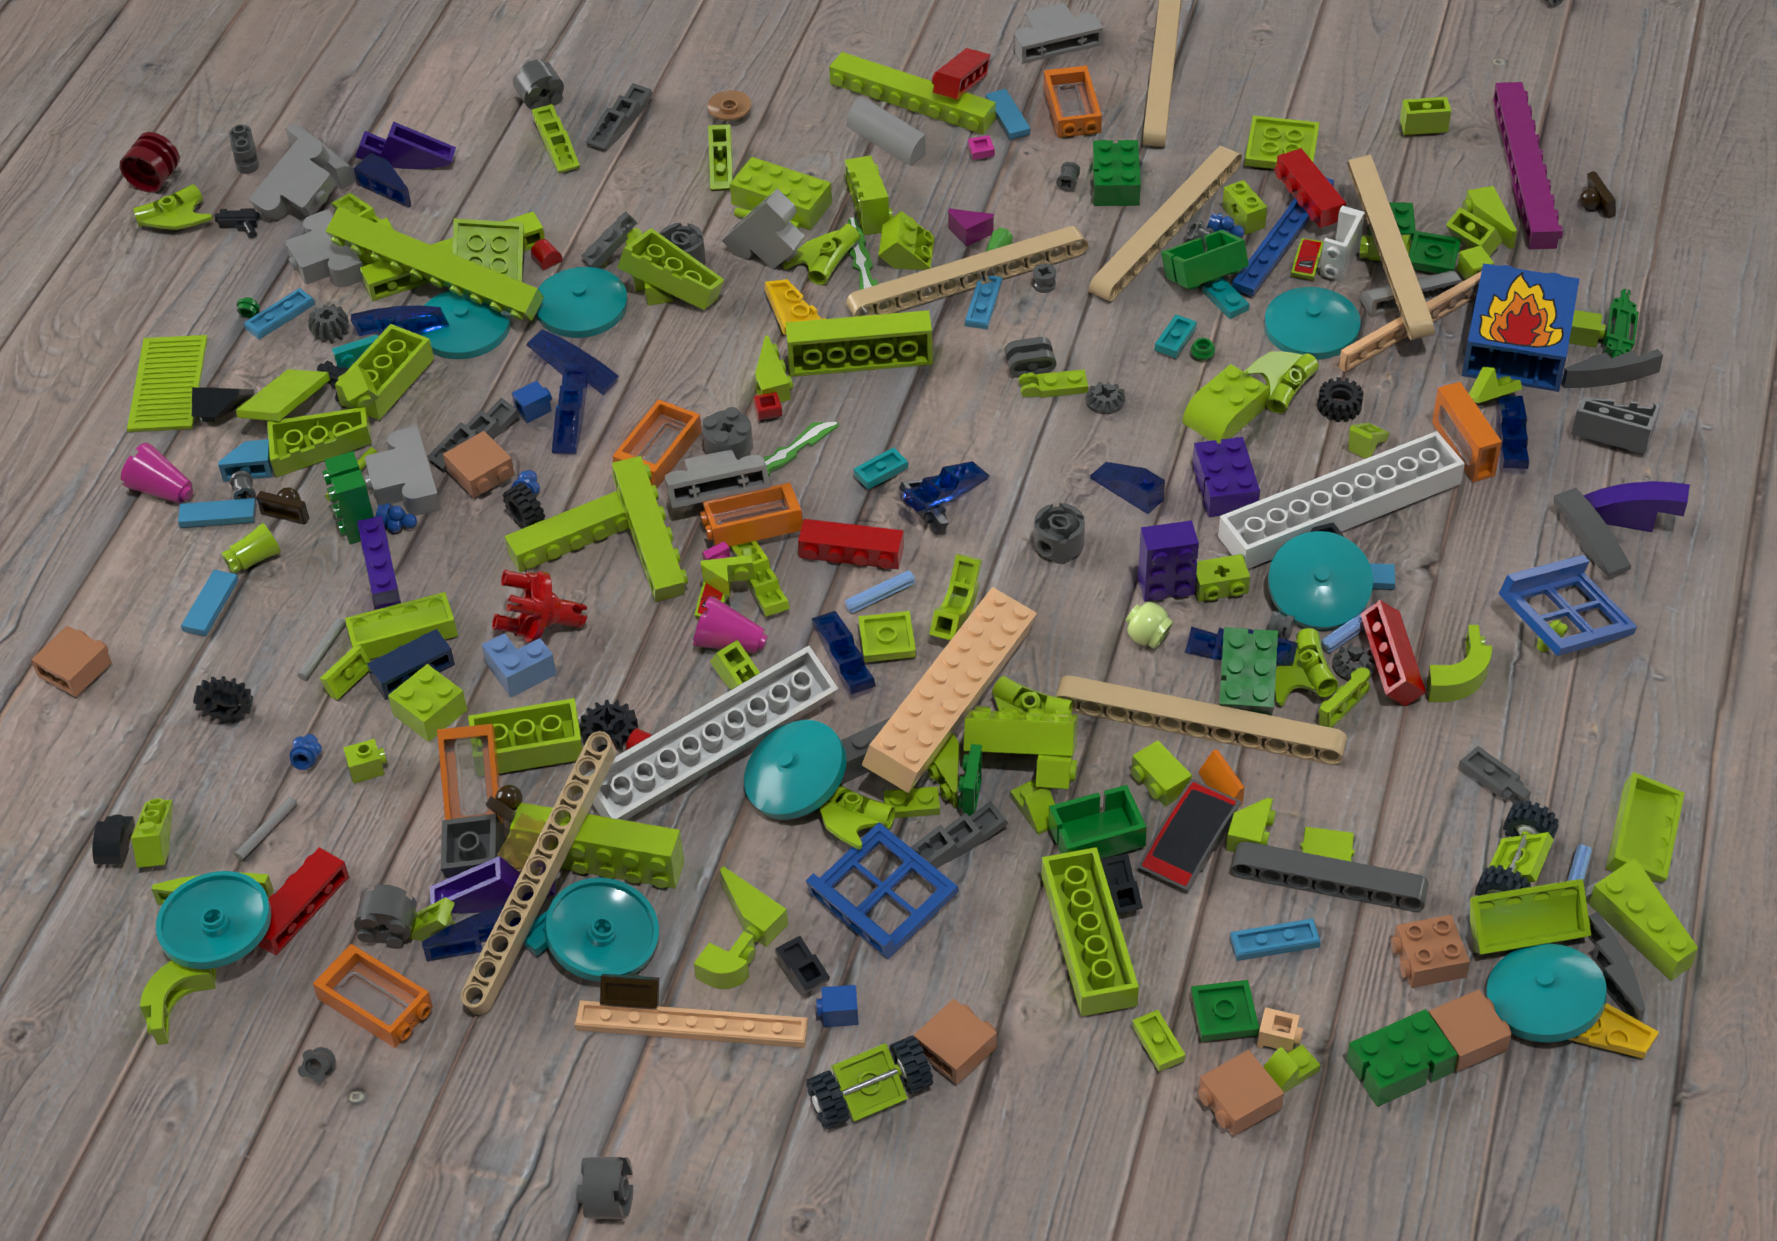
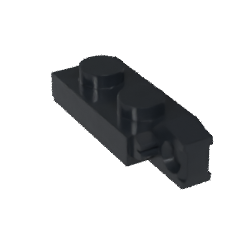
M923 479L901 482L900 491L926 524H930V529L936 535L945 534L947 525H949L945 515L946 509Z

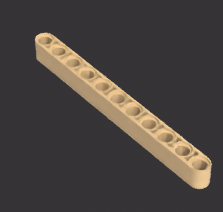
M1159 0L1143 146L1165 147L1181 0Z
M1219 146L1093 277L1089 285V292L1112 302L1237 171L1242 161V154L1224 146Z
M1369 154L1349 159L1347 161L1349 173L1409 339L1415 340L1435 335L1431 314L1372 156Z
M1069 226L855 291L847 297L846 304L854 317L891 314L973 289L978 281H982V285L992 282L988 280L987 275L1005 279L1031 271L1039 264L1051 265L1080 256L1086 252L1089 244L1077 227Z
M1063 676L1055 696L1072 700V712L1330 765L1339 764L1342 761L1347 741V735L1335 728L1076 676Z
M595 732L587 739L462 990V1002L475 1015H484L492 1008L615 759L616 748L609 735L605 732ZM607 745L605 750L596 752L598 746ZM588 769H595L592 775L584 776ZM583 793L581 799L571 801L575 794ZM571 818L567 825H559L562 819ZM553 842L559 843L556 849L552 851L547 850L549 844ZM546 867V871L542 875H534L538 868ZM534 892L530 900L522 901L526 893ZM516 917L521 918L518 925L509 926L512 919ZM508 943L505 951L497 952L500 944ZM496 968L493 976L484 978V974L488 969ZM483 994L479 1003L471 1004L472 998L475 995Z

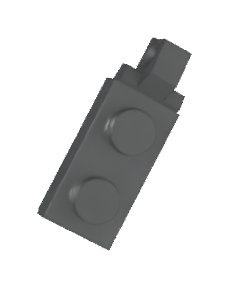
M625 211L617 218V221L581 255L582 258L591 267L599 268L628 239V232L637 224L635 219Z
M1477 746L1459 761V768L1505 800L1510 799L1515 804L1518 801H1522L1524 804L1526 800L1530 801L1531 792L1523 786L1524 783L1520 780V775L1481 747Z

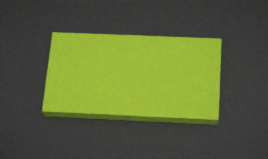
M287 369L236 409L237 417L280 421L330 380L329 373Z

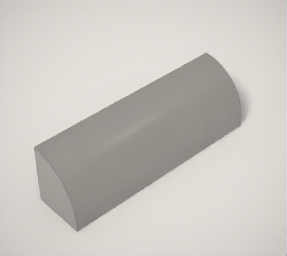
M862 96L853 103L847 116V128L910 166L926 155L924 133Z
M294 124L285 127L290 148L304 131L311 134L300 125ZM323 144L330 156L328 164L323 169L329 172L336 182V186L343 189L359 180L357 171Z
M1448 271L1418 278V282L1427 302L1461 283V279L1455 271ZM1390 285L1363 291L1360 295V300L1370 317L1399 311Z

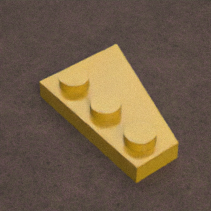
M788 279L765 282L764 290L784 335H786L785 322L826 319L821 318L817 314V309L813 305L809 306L803 300V295Z
M1606 1003L1603 1014L1589 1030L1568 1040L1644 1059L1656 1041L1659 1031Z

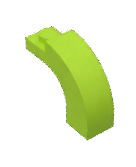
M962 554L955 555L949 587L941 606L934 609L929 635L951 640L971 615L980 585L978 580L982 559Z
M1468 625L1465 639L1467 657L1463 661L1452 665L1429 666L1427 677L1429 702H1451L1463 699L1477 691L1484 683L1489 670L1492 645H1485V637L1480 636L1479 625Z
M171 960L151 977L142 993L140 1009L147 1022L148 1034H153L157 1045L169 1044L170 1013L174 1005L181 998L193 992L216 989V968H188Z

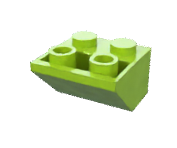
M901 211L883 224L878 256L895 269L927 270L931 268L935 237L930 231L920 226L912 217Z

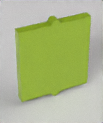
M1305 826L1304 842L1300 844V849L1304 853L1351 861V857L1355 854V850L1352 849L1354 833Z

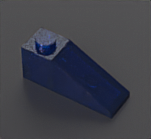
M370 153L354 167L358 186L407 208L412 206L407 186L388 160Z
M1105 462L1090 475V479L1146 514L1152 512L1164 501L1165 480L1146 468Z

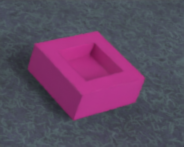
M989 135L968 139V148L973 160L995 156V149Z
M722 542L703 551V560L729 558V546Z

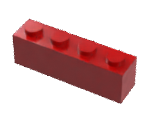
M966 48L958 53L957 56L934 72L932 77L933 93L959 99L987 76L991 54Z
M1300 148L1278 155L1275 166L1276 177L1281 179L1288 192L1293 194L1298 204L1308 213L1309 218L1319 228L1338 223L1339 211L1342 206L1346 207V202L1304 150Z
M804 519L798 538L799 558L899 570L904 550V530Z
M1379 600L1360 615L1385 694L1402 705L1407 706L1425 694L1426 690L1400 611Z
M320 847L312 855H309L303 865L287 878L285 884L268 898L271 905V922L258 946L277 956L349 879L345 861Z

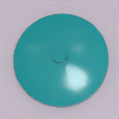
M595 267L566 269L550 276L539 286L538 289L544 298L536 312V317L545 329L559 336L569 338L595 336L611 329L623 318L628 306L627 291L623 282L609 271Z
M1299 287L1281 293L1268 305L1264 322L1265 332L1269 340L1283 352L1302 355L1308 353L1317 360L1340 355L1342 349L1357 341L1361 325L1359 312L1349 299L1335 291L1320 287Z
M448 290L433 297L421 308L416 318L417 334L430 339L434 355L447 359H469L492 351L504 341L511 326L510 313L504 310L500 313L492 309L490 304L485 302L478 304L472 301L468 295L463 294L459 296Z
M1314 531L1295 536L1280 547L1270 565L1268 588L1271 599L1278 611L1283 616H1295L1294 624L1305 629L1329 631L1338 629L1365 610L1373 589V573L1367 557L1352 541L1335 533Z
M799 720L777 728L757 745L747 762L744 773V787L747 797L762 814L774 819H794L813 812L834 794L843 779L847 763L845 746L832 728L819 721Z
M216 871L202 874L183 883L167 897L156 918V935L165 954L177 964L194 969H212L225 966L241 959L261 942L271 922V905L263 887L250 876L233 871Z
M588 878L568 885L553 899L545 921L546 942L550 952L559 964L581 978L601 982L602 974H636L650 961L659 937L658 918L648 899L634 887L610 878Z
M1540 944L1517 949L1506 955L1495 965L1487 982V998L1492 1001L1495 1012L1501 1021H1505L1508 1024L1512 1034L1530 1041L1558 1042L1574 1038L1589 1030L1599 1020L1606 1006V982L1598 965L1584 953L1563 945Z

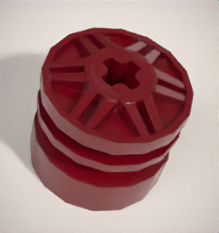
M145 132L138 137L136 142L120 160L119 168L123 177L132 186L141 191L152 193L162 187L178 166L180 156L176 147L166 137L154 132Z

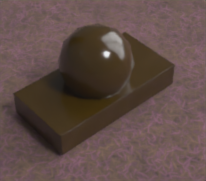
M1595 171L1587 173L1588 188L1582 191L1580 195L1581 206L1587 210H1595L1600 206L1608 219L1616 216V200Z
M291 487L281 489L277 495L260 491L256 496L260 512L263 515L306 524L310 519L305 501H301L298 491Z
M504 785L497 791L495 798L490 796L486 802V807L511 823L516 813L515 810L523 801L522 792L514 785Z
M635 973L626 975L602 974L600 1004L657 1008L659 1005L660 977H646Z

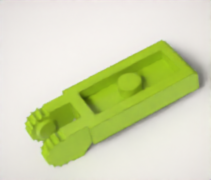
M1085 369L1037 375L1031 372L1020 375L1018 379L1019 385L1022 386L1020 389L1021 395L1025 398H1044L1088 392Z
M1361 667L1353 671L1351 679L1345 685H1341L1328 701L1326 700L1321 704L1318 711L1320 726L1332 728L1367 694L1368 690H1370V672L1367 668Z

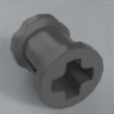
M1074 162L1062 164L1061 175L1058 176L1056 181L1059 189L1066 192L1075 189L1077 184L1076 178L1080 175L1079 165Z
M238 471L231 475L230 484L234 488V500L256 497V492L251 486L252 476L250 473Z

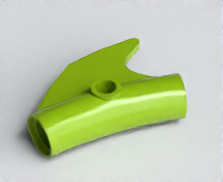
M194 184L154 202L133 208L139 228L149 226L178 230L213 219L211 214L194 213L195 207L203 202V196Z
M847 223L840 230L807 241L796 250L797 254L789 262L785 261L783 263V268L787 270L800 263H805L809 268L808 278L810 281L817 285H824L840 260L860 240V234L855 227Z
M1270 351L1255 360L1245 370V374H1259L1265 378L1269 387L1266 406L1270 411L1282 414L1287 410L1299 388L1318 371L1319 364L1317 359L1308 353L1302 355L1291 352Z
M1306 628L1300 630L1296 635L1297 640L1286 652L1276 668L1275 694L1279 706L1284 705L1289 693L1296 688L1311 690L1320 697H1329L1338 689V681L1332 674L1323 654L1320 634L1315 629Z
M1006 676L998 679L991 693L995 697L999 711H1002L1003 707L1018 708V712H1028L1029 709L1038 708L1044 709L1045 713L1055 714L1056 710L1072 711L1073 708L1072 700L1035 691Z
M839 785L834 794L819 807L826 829L856 849H862V842L857 834L858 831L874 827L879 822L889 830L895 818V806L865 797L842 785Z

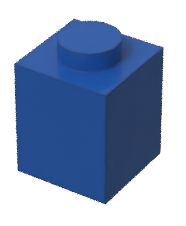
M534 381L512 392L514 407L519 411L520 416L526 423L552 411L550 404L552 400L551 393L546 387L543 388L538 381Z
M856 985L821 987L822 999H816L817 1017L823 1016L824 1027L859 1025Z

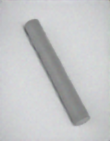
M342 618L335 620L297 674L301 680H307L345 626L346 622Z
M288 797L234 853L235 856L243 861L297 805V801L292 797Z

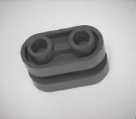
M238 124L229 131L231 148L237 170L240 173L249 174L259 168L257 150L251 128L247 125Z
M1046 337L1015 340L1008 343L1004 348L1010 374L1014 377H1020L1022 374L1031 372L1036 375L1050 373L1057 365L1051 341Z

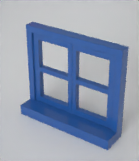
M1584 554L1507 574L1498 593L1557 656L1634 635L1637 626L1584 573L1590 562ZM1577 585L1589 597L1591 602L1571 606L1556 590ZM1545 593L1560 610L1539 615L1524 599ZM1598 607L1614 624L1593 629L1578 613ZM1567 616L1582 633L1561 638L1546 621Z
M879 822L860 839L862 849L852 847L820 878L813 873L805 881L809 893L886 959H889L959 892V889L955 883ZM879 844L883 845L903 862L884 882L880 881L859 863ZM853 868L877 886L857 907L833 888ZM912 870L937 889L917 909H914L892 890ZM886 895L911 914L890 935L866 915Z

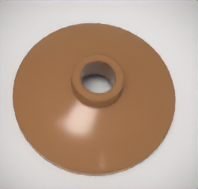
M726 90L713 95L709 99L707 106L709 113L713 117L730 121L747 115L751 109V100L743 92Z

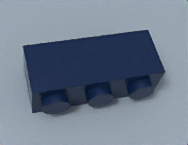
M435 629L367 663L371 681L384 699L387 700L390 693L428 664L440 673L454 666L455 662L451 647L439 631Z

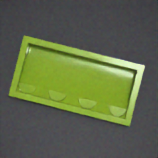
M446 592L345 618L352 647L355 645L362 646L369 660L381 657L435 629L439 631L444 639L458 636Z
M1633 772L1624 783L1605 869L1614 872L1633 858H1636L1651 881L1665 882L1668 877L1685 792Z
M1583 879L1470 897L1473 951L1478 954H1486L1591 936Z

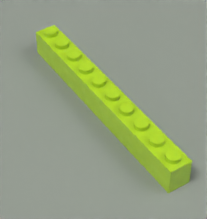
M339 207L325 231L331 237L330 241L339 247L344 245L351 247L350 250L356 254H368L371 259L382 264L383 261L390 263V266L402 272L404 269L417 279L422 280L423 277L429 279L431 284L439 288L446 286L456 295H468L472 301L478 304L483 302L490 304L492 309L500 313L503 310L507 311L513 318L520 321L526 319L532 322L544 298L538 288Z

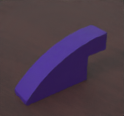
M393 121L386 139L364 131L355 157L386 167L431 169L450 165L456 147Z
M1659 481L1633 482L1602 488L1583 496L1590 502L1607 525L1653 532L1658 512L1684 517L1690 484Z
M498 856L430 886V905L446 897L454 902L451 913H480L503 910L521 871H517L502 857ZM546 867L538 868L534 875H542L546 871ZM555 880L546 898L556 895ZM534 892L526 893L522 901L530 900Z

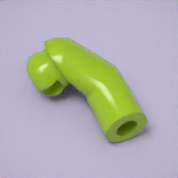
M1554 620L1549 624L1560 637H1564V634L1568 631V626L1562 623L1561 620ZM1540 637L1538 638L1537 649L1541 652H1548L1550 648Z

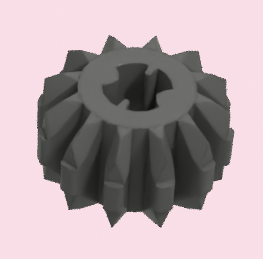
M324 304L322 308L315 307V312L309 313L308 327L315 339H321L322 342L327 340L333 342L335 338L342 339V334L348 333L349 320L342 307H336L334 304L330 306Z

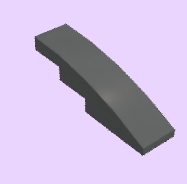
M632 83L625 96L619 95L612 109L606 108L588 137L586 144L604 151L611 147L642 112L653 95L652 90Z
M1656 349L1637 357L1633 351H1629L1611 358L1605 352L1566 367L1561 386L1563 388H1590L1637 380L1658 373L1663 354Z
M501 397L487 413L480 410L466 426L460 422L427 457L443 471H446L443 457L445 452L482 431H485L494 439L520 413Z
M1577 488L1554 495V504L1566 515L1567 526L1581 540L1580 548L1608 577L1631 569V564L1618 541L1594 507Z
M990 801L970 817L967 813H964L945 829L942 825H939L910 848L937 869L981 844L1007 826L1008 822ZM913 870L909 873L912 879L919 877Z
M1596 912L1589 916L1591 936H1587L1595 945L1592 959L1603 971L1608 995L1622 1012L1641 1022L1645 1007L1639 983L1630 961L1615 934L1599 912Z

